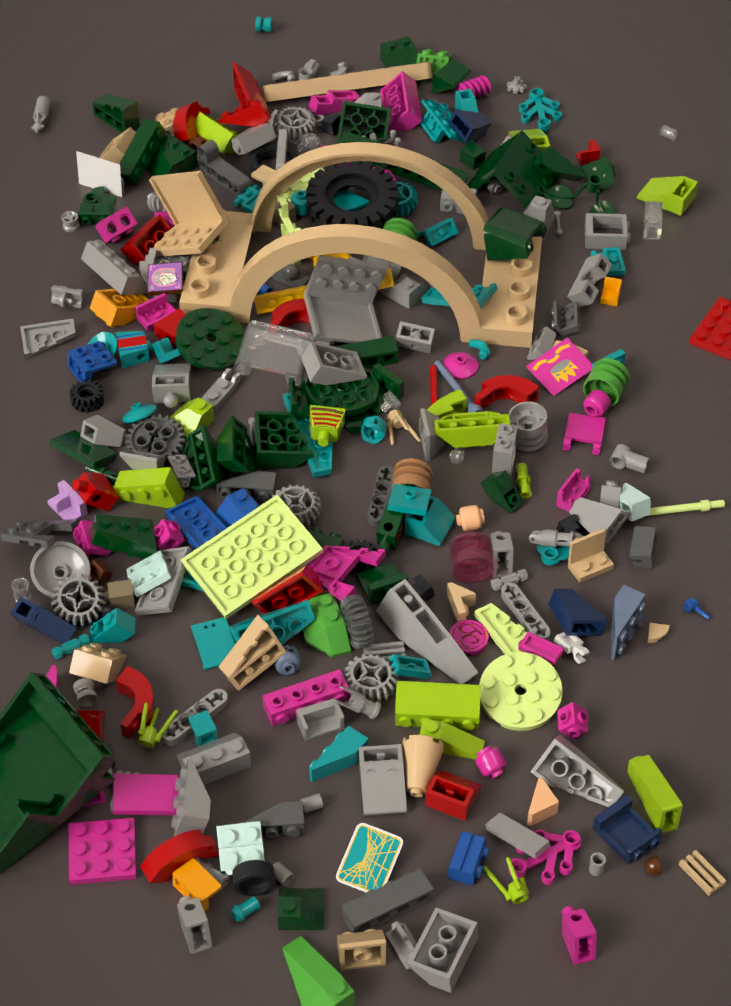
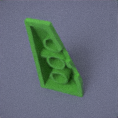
M302 936L282 948L301 1006L355 1005V991L342 975Z

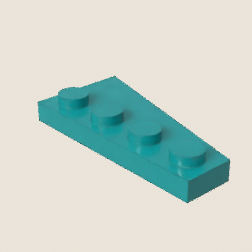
M496 283L490 284L489 287H483L482 284L475 285V288H471L480 308L498 290ZM430 288L421 297L423 304L450 306L436 288Z

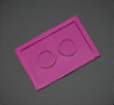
M113 774L115 779L113 781V814L176 815L177 809H173L175 796H178V791L175 790L178 775Z

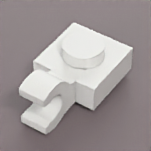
M564 632L556 635L554 642L563 647L567 654L572 652L574 660L578 664L586 662V659L582 656L589 654V651L582 646L584 642L577 636H566Z

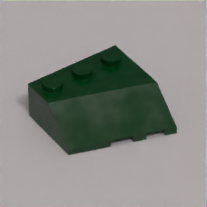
M343 101L336 144H339L344 131L365 136L369 139L370 134L374 133L377 142L386 141L391 108Z
M166 132L146 169L151 172L152 176L190 172L197 167L196 151Z
M255 411L253 422L255 468L293 469L314 457V453L309 449L306 438L302 436L300 427L292 412Z

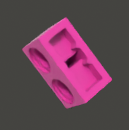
M126 206L101 220L95 228L105 243L110 241L114 243L121 239L120 235L132 233L138 223ZM121 220H124L127 225L122 224ZM108 227L113 230V233L108 231Z

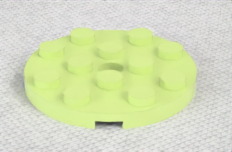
M513 652L498 657L487 666L480 679V703L490 719H494L502 727L510 730L528 731L543 726L550 721V718L556 713L561 704L562 683L557 671L545 659L531 653ZM520 686L526 690V693L518 695L515 689Z

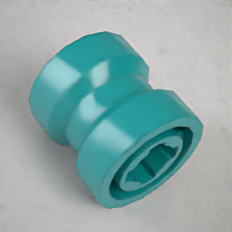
M257 16L255 22L256 32L266 31L271 33L272 17L262 18Z

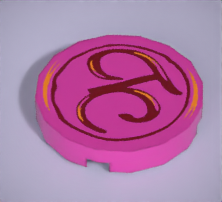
M462 620L450 628L449 634L465 655L471 654V656H474L486 649L489 635L483 624L474 620Z

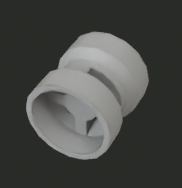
M89 678L79 679L73 684L74 692L77 695V703L81 707L92 706L98 700L97 694L94 691L93 680Z

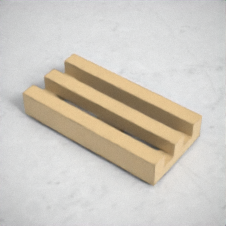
M697 850L693 851L692 855L686 856L685 860L679 861V866L708 896L726 884V880ZM689 863L713 886L712 888L688 865Z

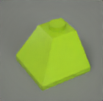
M198 397L185 402L169 417V420L175 418L176 423L180 422L181 427L184 428L187 440L189 433L202 425L207 428L214 421L213 405Z

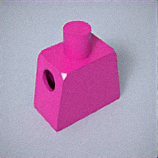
M573 906L565 907L562 910V936L573 964L577 965L596 960L597 932L584 909L575 910Z

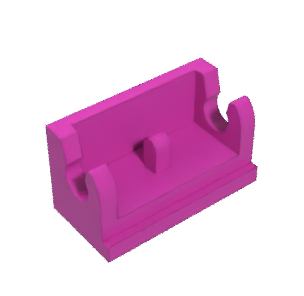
M576 468L558 491L556 506L569 512L573 503L579 497L585 498L591 490L590 476L587 475L585 480L582 479L581 470Z

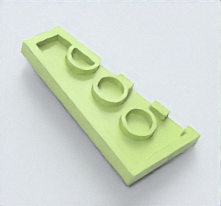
M492 603L474 611L475 618L484 625L490 637L504 654L522 652L518 650V645L527 634L524 631V627L512 622L507 614Z

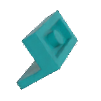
M451 217L419 232L418 237L424 235L428 246L431 247L459 233Z

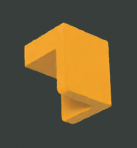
M611 277L604 279L600 304L618 305L622 279Z

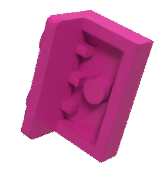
M166 293L135 307L137 320L147 331L154 329V323L176 311L168 303Z
M81 520L73 532L77 546L83 550L87 558L90 554L108 556L111 552L110 550L91 544L90 528L93 521Z

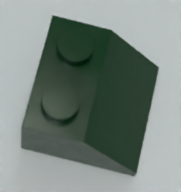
M409 36L380 44V59L386 68L417 63V50Z

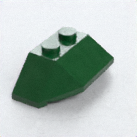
M233 415L229 418L217 439V462L221 467L227 468L231 472L249 474L255 472L254 448L250 437L246 433L248 431L246 425Z
M202 425L189 433L183 455H186L196 477H191L190 484L186 488L188 490L203 491L226 477L225 471L217 462V444L207 428Z

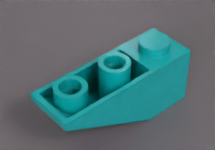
M347 726L344 731H340L335 741L330 746H326L322 755L310 764V781H316L356 765L359 761V747L369 746V738L350 726Z

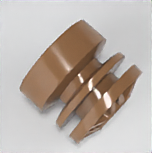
M413 458L397 462L393 470L391 490L393 483L431 490L433 475L431 466L422 460Z

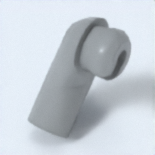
M346 62L338 63L339 69L331 72L330 76L346 74L348 70Z
M291 70L272 74V80L275 82L287 78L289 82L294 81L295 73Z

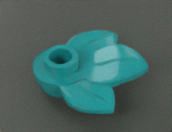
M540 544L536 546L537 551L541 554V561L546 565H555L560 560L569 559V547H546Z

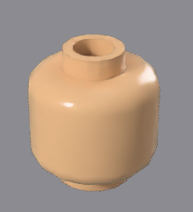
M477 505L461 507L459 514L456 515L457 525L462 526L465 532L481 529L482 524L485 523L482 508L479 509Z

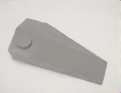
M558 735L552 741L531 770L532 774L543 779L551 787L563 789L568 793L585 797L587 800L606 807H610L617 802L624 792L616 782L583 752L561 735Z

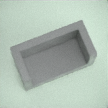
M332 699L296 710L297 723L305 741L345 729L344 715L339 704Z

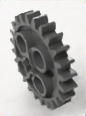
M152 414L150 419L146 417L144 421L139 420L138 425L132 423L133 429H128V434L125 435L127 450L165 456L164 465H167V456H174L179 454V452H183V446H186L184 428L181 427L180 422L176 423L175 418L169 420L168 415L162 418L161 414H159L155 418L154 414Z

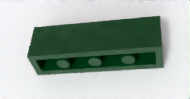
M143 119L119 163L121 177L124 182L138 185L166 133V130L159 121Z
M393 336L335 346L357 352L363 367L367 369L373 368L377 363L382 366L398 363L399 350Z

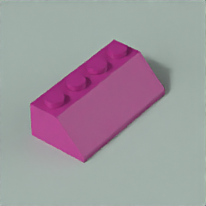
M402 71L380 90L382 107L391 108L388 131L411 130L422 121L416 81Z

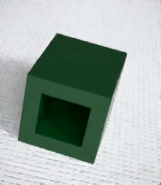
M470 142L460 149V162L473 171L484 163L486 150L477 144Z

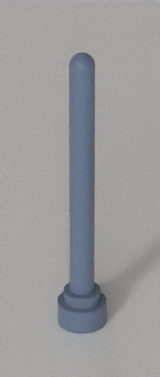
M436 360L434 365L437 366L439 372L454 391L460 389L467 398L468 413L484 411L480 405L474 404L442 362Z

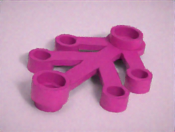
M539 829L535 831L536 834L557 844L550 846L536 859L530 857L525 861L520 858L511 860L518 879L526 874V870L547 860L545 870L542 872L541 881L546 885H551L555 880L554 867L557 854L565 850L564 860L560 862L559 871L563 875H570L573 869V851L581 847L582 839L573 830H568L563 835H558ZM515 847L516 851L519 854H525L523 851Z

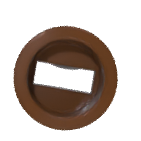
M658 856L651 857L645 862L647 873L651 875L662 874Z

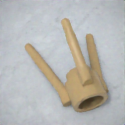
M396 409L388 413L387 418L389 421L386 425L389 430L391 445H394L393 427L396 429L404 427L406 430H409L418 442H421V439L407 423L400 410Z

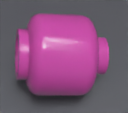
M601 390L591 391L583 402L586 413L592 417L602 416L611 405L608 394Z
M488 746L477 753L478 757L475 763L484 777L492 776L495 779L504 773L502 769L506 767L507 762L499 748Z

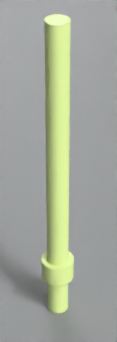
M707 499L700 500L698 503L650 508V515L647 516L701 510V512L710 511L713 508L725 507L724 500L709 501Z

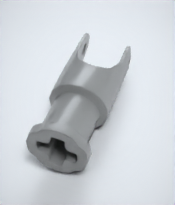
M551 529L535 530L529 536V541L533 544H540L546 547L567 546L569 549L570 543L575 539L574 531L563 533Z
M339 686L343 690L350 692L351 697L347 702H341L333 698L334 702L357 713L362 712L372 720L377 717L380 711V702L370 701L366 699L365 695L347 687Z

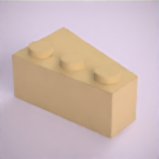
M257 615L219 665V668L228 681L239 691L287 652L269 625Z

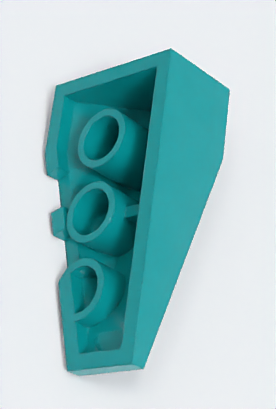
M309 600L259 615L269 625L282 646L315 620ZM256 617L229 626L235 644Z

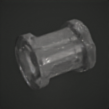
M25 578L13 580L11 588L14 592L15 602L17 603L19 596L30 601L31 593L28 590V580Z

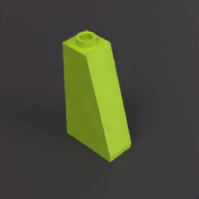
M650 755L636 756L629 760L627 773L655 830L660 828L662 833L678 829L683 805Z

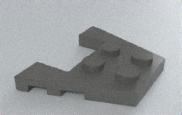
M78 519L31 522L18 520L14 525L8 526V529L1 532V541L21 544L22 541H28L29 546H36V543H39L41 548H49L55 544V537L48 534L52 531L72 532L78 526Z

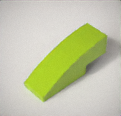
M459 389L442 397L427 410L440 418L449 414L466 412L467 398Z

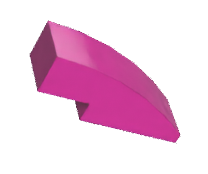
M327 90L326 95H312L309 108L314 115L342 111L343 101L354 103L360 97L355 90Z

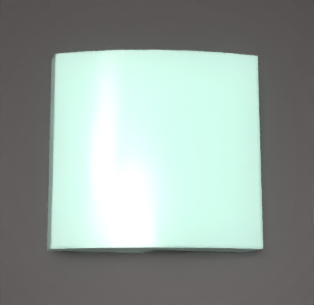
M161 550L127 568V576L131 579L132 589L136 597L171 579L170 570Z

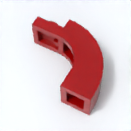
M198 101L180 107L174 115V137L184 144L189 143L193 137H198L195 120L200 112L206 115L211 114L210 109L202 107Z
M304 299L287 301L272 311V321L269 324L270 338L277 340L282 332L291 324L300 322L310 324Z
M496 376L482 383V391L475 395L474 404L480 405L482 409H485L491 403L500 399H509L517 403L535 402L539 397V386L519 376Z
M127 666L116 679L118 693L130 698L135 703L120 724L122 736L130 739L140 729L144 704L148 703L145 726L150 725L155 706L149 681L139 671Z
M200 829L191 830L176 835L159 845L147 856L140 867L149 883H167L173 872L189 860L217 858L219 856V848L212 835H203Z

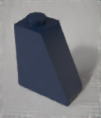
M455 110L449 121L452 128L465 142L485 136L492 123L484 113Z
M554 589L548 604L566 636L602 635L608 622L603 614L573 589Z

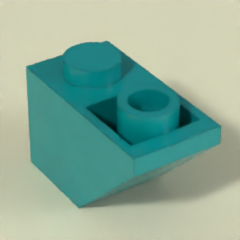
M471 89L455 91L456 110L478 112L476 98Z
M118 608L114 609L102 619L92 624L90 628V642H124L135 634L136 618Z

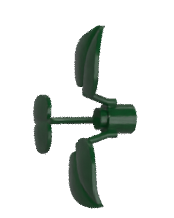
M604 163L592 168L587 173V183H584L574 195L565 185H555L544 192V197L552 200L553 207L568 209L572 206V199L577 197L586 188L588 192L596 193V205L590 208V213L617 214L615 207L609 201L599 203V188L608 189L614 183L611 163Z

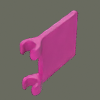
M569 413L562 450L570 451L571 441L592 443V454L600 455L606 418Z

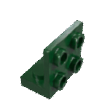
M377 363L373 366V374L379 383V395L376 403L370 410L379 415L404 397V381Z
M392 562L357 573V579L371 605L381 602L387 592L402 580L406 579L408 581L406 573L399 574Z

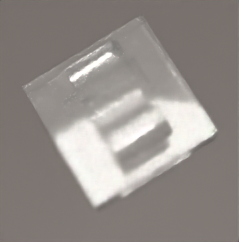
M390 390L384 394L383 399L385 402L380 408L384 413L388 412L391 408L393 410L401 408L402 403Z

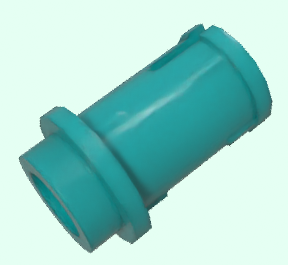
M252 896L238 906L234 905L230 912L236 922H243L245 917L260 909V904Z

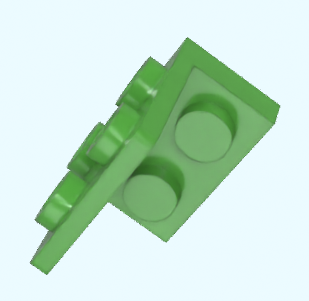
M425 49L418 53L417 63L431 62L432 74L434 75L449 62L452 55L448 51L434 53L432 49Z

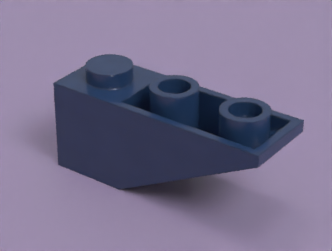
M22 597L19 598L10 613L16 621L62 644L70 641L77 630L75 626Z

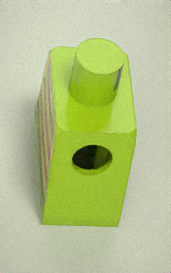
M310 405L311 439L318 440V444L323 447L327 446L329 442H337L345 423L346 409Z

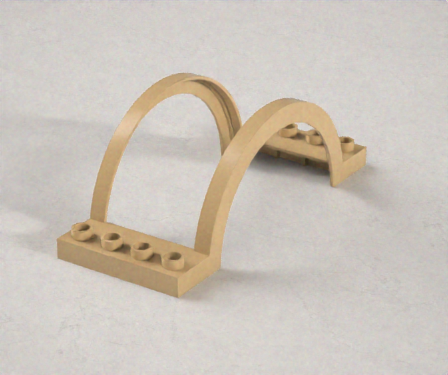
M369 142L339 143L308 151L279 168L260 191L253 213L230 212L223 209L230 223L202 253L192 254L179 301L180 309L185 314L200 308H213L230 314L239 323H249L251 308L256 294L261 286L280 269L298 260L317 255L333 253L361 254L385 259L401 265L433 285L453 310L458 322L460 340L462 342L469 343L471 339H476L492 345L531 348L542 237L532 236L530 242L533 243V252L526 259L487 261L486 255L482 285L483 287H489L490 284L496 283L498 290L481 308L469 283L449 261L418 241L376 227L333 224L291 232L264 246L244 266L252 231L253 233L256 231L270 232L272 229L273 214L278 204L277 195L284 194L297 180L312 171L332 164L352 161H372L391 164L408 169L429 179L443 189L462 210L471 230L473 248L486 250L483 229L489 220L487 213L473 191L449 169L419 153L392 145Z

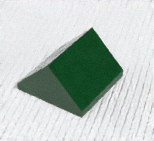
M451 59L434 74L432 94L455 88L472 72L471 69Z

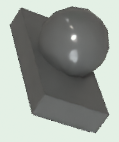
M292 263L272 275L274 280L292 288L307 285L310 280V276L300 273L299 267Z

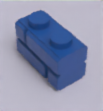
M465 831L461 832L448 868L449 879L461 881L468 885H474L475 879H480L483 866L480 865L482 859L486 860L489 853L485 837L474 836L472 833Z

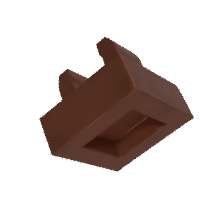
M93 559L90 565L91 581L97 580V586H103L105 580L111 579L113 571H110L107 568L108 565L104 564L100 559Z

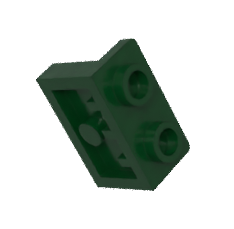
M80 203V212H78L79 223L85 225L98 224L101 220L114 214V203Z

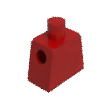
M179 308L154 323L155 337L159 340L168 337L172 347L177 348L175 343L176 329L180 320L186 314Z
M83 472L79 479L74 480L72 483V489L78 492L83 502L109 512L119 499V496L104 474Z

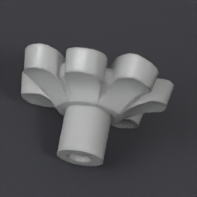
M515 76L512 82L508 81L506 86L508 92L513 90L514 94H518V91L521 93L525 92L527 85L524 84L523 80H520L519 76Z

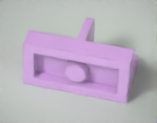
M65 480L57 483L59 494L47 501L48 505L63 520H79L88 515L86 503L83 502L80 495Z

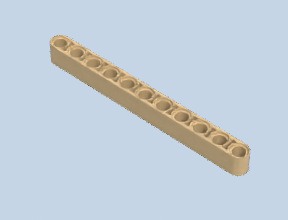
M431 62L264 85L265 102L326 94L327 90H354L387 85L402 71L415 81L433 78Z

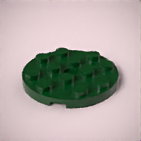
M200 308L187 313L180 320L176 329L175 343L182 357L193 366L200 369L203 367L212 369V371H223L235 366L242 359L247 339L241 324L230 314L218 309ZM207 337L215 338V341H209Z
M363 367L367 377L362 380L322 385L314 384L307 378L306 396L312 405L346 409V417L362 414L376 403L379 395V383L374 374Z

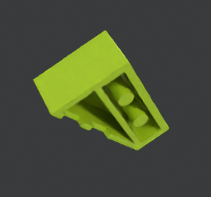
M171 467L120 471L113 487L121 501L172 508L181 504L185 494Z

